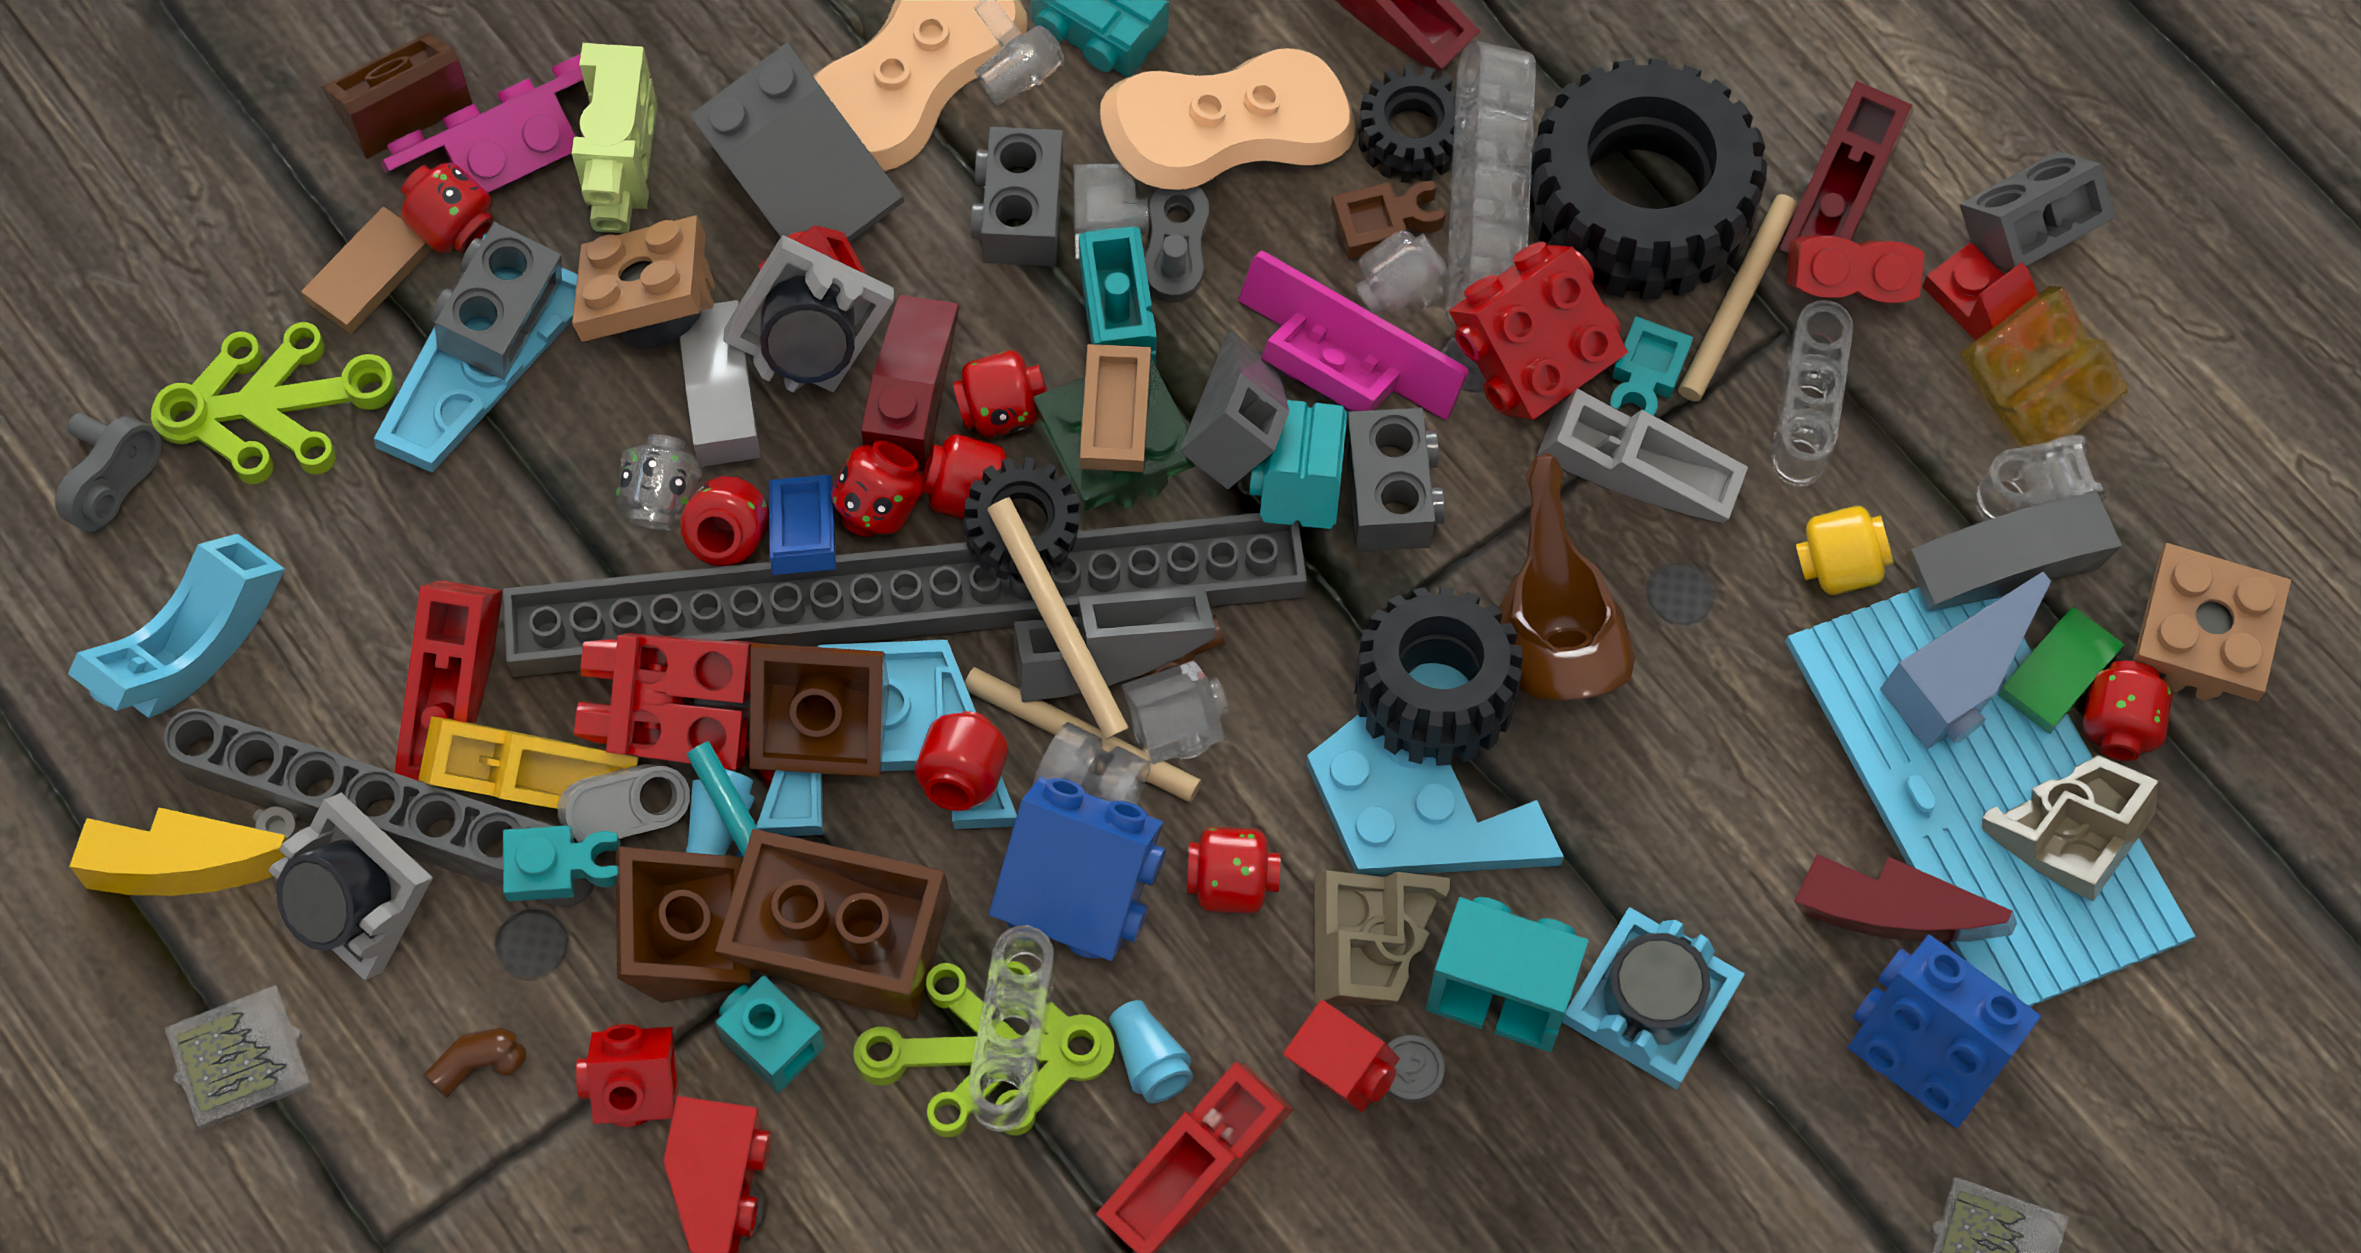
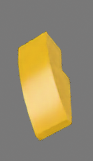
M431 716L418 780L429 785L491 795L500 799L558 809L560 797L570 784L581 779L637 766L639 757L607 753L603 749Z
M158 808L150 832L86 818L69 867L86 889L125 895L176 896L215 892L274 877L269 872L272 864L286 857L279 849L288 839L283 834Z

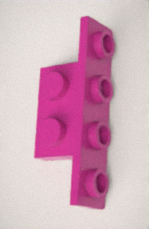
M581 54L552 67L551 69L556 79L534 88L530 78L498 92L497 95L502 104L482 114L479 113L476 105L472 104L443 118L442 120L447 130L425 140L419 129L387 144L392 156L380 162L382 168L387 173L443 146L451 163L458 165L487 192H490L572 153L573 139L576 136L555 93L584 80L580 68Z
M1260 251L1253 257L1238 301L1281 326L1268 339L1261 359L1282 370L1288 377L1301 381L1334 400L1338 405L1344 406V409L1349 411L1376 410L1395 391L1445 421L1452 415L1469 374L1466 366L1265 251Z

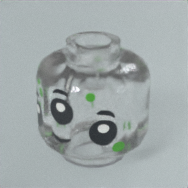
M650 434L648 435L647 444H638L624 450L615 492V501L619 508L628 513L627 522L657 530H676L677 522H681V515L687 502L695 491L700 488L702 463L692 454L684 452V440L666 435Z

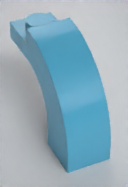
M239 534L198 544L181 583L163 609L134 634L115 642L78 652L68 674L86 687L96 701L105 706L112 707L116 711L133 706L148 718L156 716L177 705L199 689L240 647L269 604L285 568Z

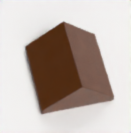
M428 32L322 86L328 100L366 160L388 149L387 144L419 129L422 131L442 121L443 118L473 104L456 52L452 47Z
M753 643L751 647L749 769L880 777L890 688L885 652Z
M619 847L615 851L616 866H618V874L616 876L617 979L661 1003L738 989L742 985H749V967L719 957L715 953L744 857Z

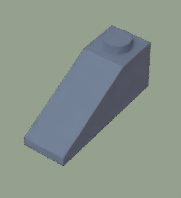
M2041 572L1899 662L1881 686L1880 690L1927 749L1947 736L1954 743H1957L1969 736L1985 722L1986 719L1980 712L1996 694L2051 583V580L2044 572Z

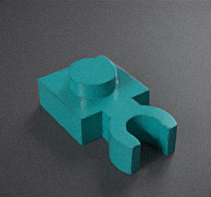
M1635 316L1624 343L1628 353L1617 360L1612 378L1624 383L1620 384L1613 391L1609 406L1619 411L1622 405L1634 403L1645 412L1655 416L1658 406L1655 394L1668 399L1671 398L1694 337Z
M570 825L503 830V891L507 901L575 897L574 879L586 878L590 883L599 887L615 886L618 866L600 867L595 865L594 861L600 853L616 851L621 847L617 833L598 831L587 836L582 843H574V834Z

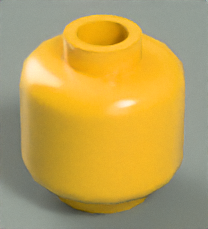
M1852 506L1812 517L1806 525L1808 541L1796 544L1805 581L1818 578L1822 590L1830 596L1875 586L1884 579L1885 566L1894 564L1881 515L1871 518L1870 513L1862 506Z

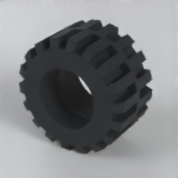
M1440 586L1439 594H1428L1426 587L1413 589L1410 600L1406 601L1400 594L1390 599L1386 612L1378 609L1370 618L1369 630L1363 631L1360 641L1354 691L1357 694L1356 708L1359 717H1367L1365 729L1373 739L1382 735L1385 737L1384 748L1396 755L1403 749L1409 752L1408 761L1422 764L1423 757H1433L1436 759V766L1450 765L1451 758L1455 755H1459L1463 762L1477 758L1479 746L1489 750L1498 743L1500 731L1506 733L1511 723L1522 674V647L1515 645L1517 633L1512 624H1501L1502 612L1493 604L1485 609L1479 606L1480 596L1468 591L1464 598L1454 596V588ZM1439 663L1455 668L1469 682L1456 688L1436 689L1417 682L1406 671L1421 664Z

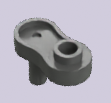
M1198 186L1181 190L1158 188L1152 194L1149 203L1148 216L1151 242L1145 255L1149 291L1157 299L1165 302H1182L1192 297L1200 288L1203 279L1204 265L1201 240L1206 230L1210 211L1208 199L1203 190ZM1178 209L1185 211L1190 219L1177 223L1167 218V215L1171 211Z
M77 413L70 419L68 423L69 434L94 446V448L79 465L63 478L58 486L55 508L59 517L67 523L83 531L93 532L103 528L116 516L122 501L129 491L154 469L161 453V438L157 430L133 417H121L114 420L108 426L83 413Z

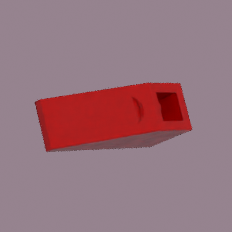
M677 1096L663 1162L691 1253H738L741 1236L748 1238L753 1236L759 1199L758 1197L750 1196L754 1171L765 1172L772 1138L771 1131L763 1130V1123L756 1107Z

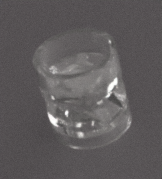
M1067 722L1061 727L1047 749L1038 768L1033 785L1040 776L1047 779L1063 778L1079 784L1085 793L1109 802L1126 801L1137 805L1149 777L1151 761L1120 746H1115L1106 751L1103 749L1102 737L1071 722Z

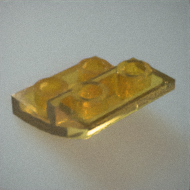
M2048 286L1960 353L1972 377L1995 413L2033 459L2041 460L2129 392L2105 340L2090 339L2065 287Z

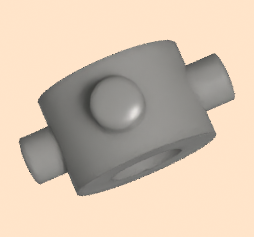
M275 806L264 811L258 809L253 815V820L256 821V829L283 834L287 839L300 831V827L295 820L298 815L284 807Z

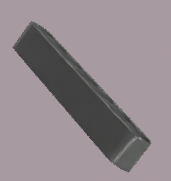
M193 708L180 712L167 724L163 736L166 750L184 777L193 784L266 809L275 806L284 807L297 814L298 817L296 819L310 824L323 800L339 793L347 797L365 815L371 804L377 800L392 799L394 804L388 812L377 817H367L411 858L503 888V857H488L486 852L493 843L503 839V830L553 827L204 709ZM213 739V744L203 754L196 756L188 755V751L193 744L200 740ZM273 759V764L265 773L257 776H247L249 768L258 760ZM321 779L334 780L333 785L324 794L315 797L306 796L307 790L316 781ZM451 819L455 821L452 829L445 835L436 838L426 836V831L430 825L437 820ZM574 835V843H582L579 837ZM586 878L574 879L575 897L538 899V901L558 907L575 906L587 899L594 885Z

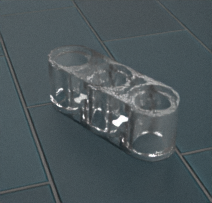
M1830 300L1815 301L1808 304L1801 311L1787 351L1771 459L1776 475L1784 482L1794 486L1810 485L1817 482L1823 476L1838 438L1853 336V320L1844 307ZM1809 335H1822L1829 339L1831 343L1822 344L1816 342ZM1812 388L1818 390L1824 397L1812 398L1802 392L1801 389ZM1804 442L1813 447L1816 452H1801L1792 443Z
M1029 925L1015 926L1006 930L998 938L993 949L969 1076V1092L974 1115L984 1127L994 1131L1014 1129L1020 1126L1029 1115L1055 981L1054 952L1050 939L1040 929ZM1020 954L1036 956L1042 962L1041 967L1029 975L1015 974L1007 968V964L1013 957ZM1008 1017L1024 1019L1031 1026L1023 1037L1009 1040L1000 1037L995 1032V1028L1002 1020ZM996 1081H1007L1019 1090L1017 1096L1011 1102L1004 1105L990 1103L982 1094L990 1084Z

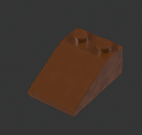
M752 829L715 953L719 957L852 1006L917 1020L926 990V978L932 969L951 902V894L945 871Z

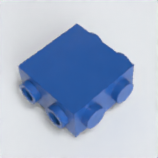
M1040 776L1021 800L989 916L1005 921L1016 932L1025 935H1043L1067 944L1071 951L1080 956L1104 958L1112 961L1125 940L1135 943L1143 928L1149 906L1139 903L1144 884L1154 885L1164 861L1166 848L1157 845L1163 821L1147 816L1141 807L1126 801L1109 802L1087 794L1079 784L1063 778L1047 779Z
M1929 934L1913 955H1910L1901 948L1885 968L1877 981L1888 989L1886 992H1883L1875 986L1857 1009L1852 1018L1861 1024L1862 1027L1847 1048L1867 1062L1874 1070L1882 1073L1920 1101L1927 1109L1936 1113L1958 1129L2042 1015Z

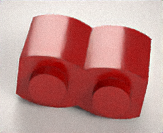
M1803 236L1790 241L1786 285L1798 292L1825 298H1838L1854 294L1861 298L1885 303L1907 302L1920 297L1925 253L1912 245L1895 241L1870 240L1856 244L1848 239L1835 236Z

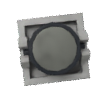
M782 235L724 327L723 342L753 355V363L763 379L770 381L774 373L783 376L786 389L793 393L805 383H814L834 393L893 303L894 288Z
M339 793L323 800L310 827L300 830L281 845L279 850L286 857L272 864L269 872L277 879L275 895L277 897V906L284 924L294 937L311 949L321 951L332 949L364 980H368L383 973L433 877L347 797Z

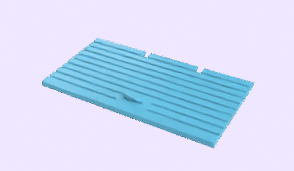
M1917 587L1909 590L1907 593L1893 596L1886 601L1877 602L1870 605V607L1861 608L1851 612V614H1845L1832 619L1830 622H1824L1813 626L1811 629H1805L1789 635L1785 640L1789 650L1907 865L2013 910L2017 925L2012 935L1976 941L1950 942L1955 953L2026 1005L2032 1007L2035 1004L2047 1001L2057 995L2064 994L2076 987L2088 984L2093 980L2105 977L2115 971L2122 970L2134 963L2146 960L2151 956L2158 955L2196 938L2140 838L2137 839L2098 896L2092 901L2030 867L1982 829V818L1988 810L1997 806L2002 813H2005L2031 800L2032 788L2050 779H2064L2074 772L2075 767L2093 759L2068 713L2049 734L1998 695L2003 685L2032 653L2025 638H2023L1996 694L1980 712L1986 719L1985 722L1973 733L1957 743H1954L1947 736L1927 749L1880 690L1899 662L1996 602L2001 597L1929 610L1920 588Z

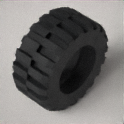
M1649 58L1648 65H1635L1634 59L1613 62L1612 71L1605 72L1602 67H1596L1581 75L1579 86L1575 83L1567 84L1556 95L1554 106L1546 109L1539 123L1527 178L1529 180L1526 191L1527 210L1534 215L1532 227L1538 240L1545 243L1551 241L1550 245L1574 247L1576 251L1585 257L1593 270L1594 279L1591 281L1592 284L1594 281L1607 285V294L1623 298L1625 291L1640 292L1641 300L1660 299L1662 290L1668 289L1672 290L1674 296H1680L1694 291L1698 278L1703 283H1710L1723 274L1726 263L1734 262L1744 249L1747 236L1751 233L1767 179V162L1763 159L1765 151L1764 140L1760 130L1756 127L1750 128L1753 115L1745 104L1740 100L1733 104L1729 100L1731 90L1717 79H1714L1711 84L1701 79V70L1685 64L1682 70L1667 67L1668 60ZM1619 151H1652L1669 157L1681 165L1693 178L1700 193L1686 203L1671 208L1648 209L1623 202L1609 193L1597 180L1591 166L1605 156Z

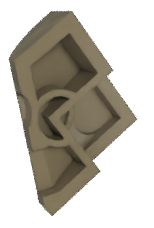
M2099 755L2075 767L2074 772L2064 779H2050L2032 788L2031 800L2005 813H2002L1997 806L1988 810L1982 818V829L2030 867L2067 889L2094 901L2154 817L2159 781Z
M1328 870L1315 875V1005H1318L1321 999L1331 1006H1372L1398 1002L1409 979V962L1413 955L1421 952L1427 940L1429 932L1425 930V927L1437 901L1447 896L1450 890V878L1395 872L1386 877Z

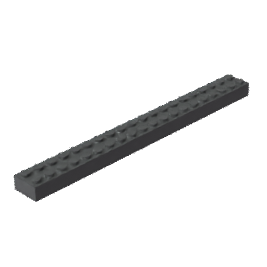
M1260 513L1078 531L1073 551L1069 550L1067 561L1060 568L1056 564L1052 566L1050 574L1071 617H1078V597L1205 587L1209 606L1212 607L1305 597L1307 583L1298 520L1293 525L1267 523L1260 517ZM1034 535V536H1030V537H1031V539H1033V538L1037 537L1038 535ZM967 542L836 555V570L772 575L771 562L503 589L506 662L512 677L581 671L582 646L584 642L617 639V635L625 633L817 647L827 644H847L1014 627V622L1044 619L1025 582H1019V574L1009 573L1008 580L997 577L998 569L993 566L988 571L984 570L979 565L978 554L975 553L971 556L967 548Z

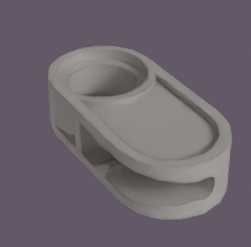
M658 763L642 764L581 779L570 784L560 797L558 819L562 826L570 825L573 834L578 836L580 840H584L590 834L598 831L615 832L619 838L667 827L677 822L686 813L688 808L690 789L686 779L677 770ZM653 777L665 778L672 789V798L669 805L658 813H648L640 802L642 786Z

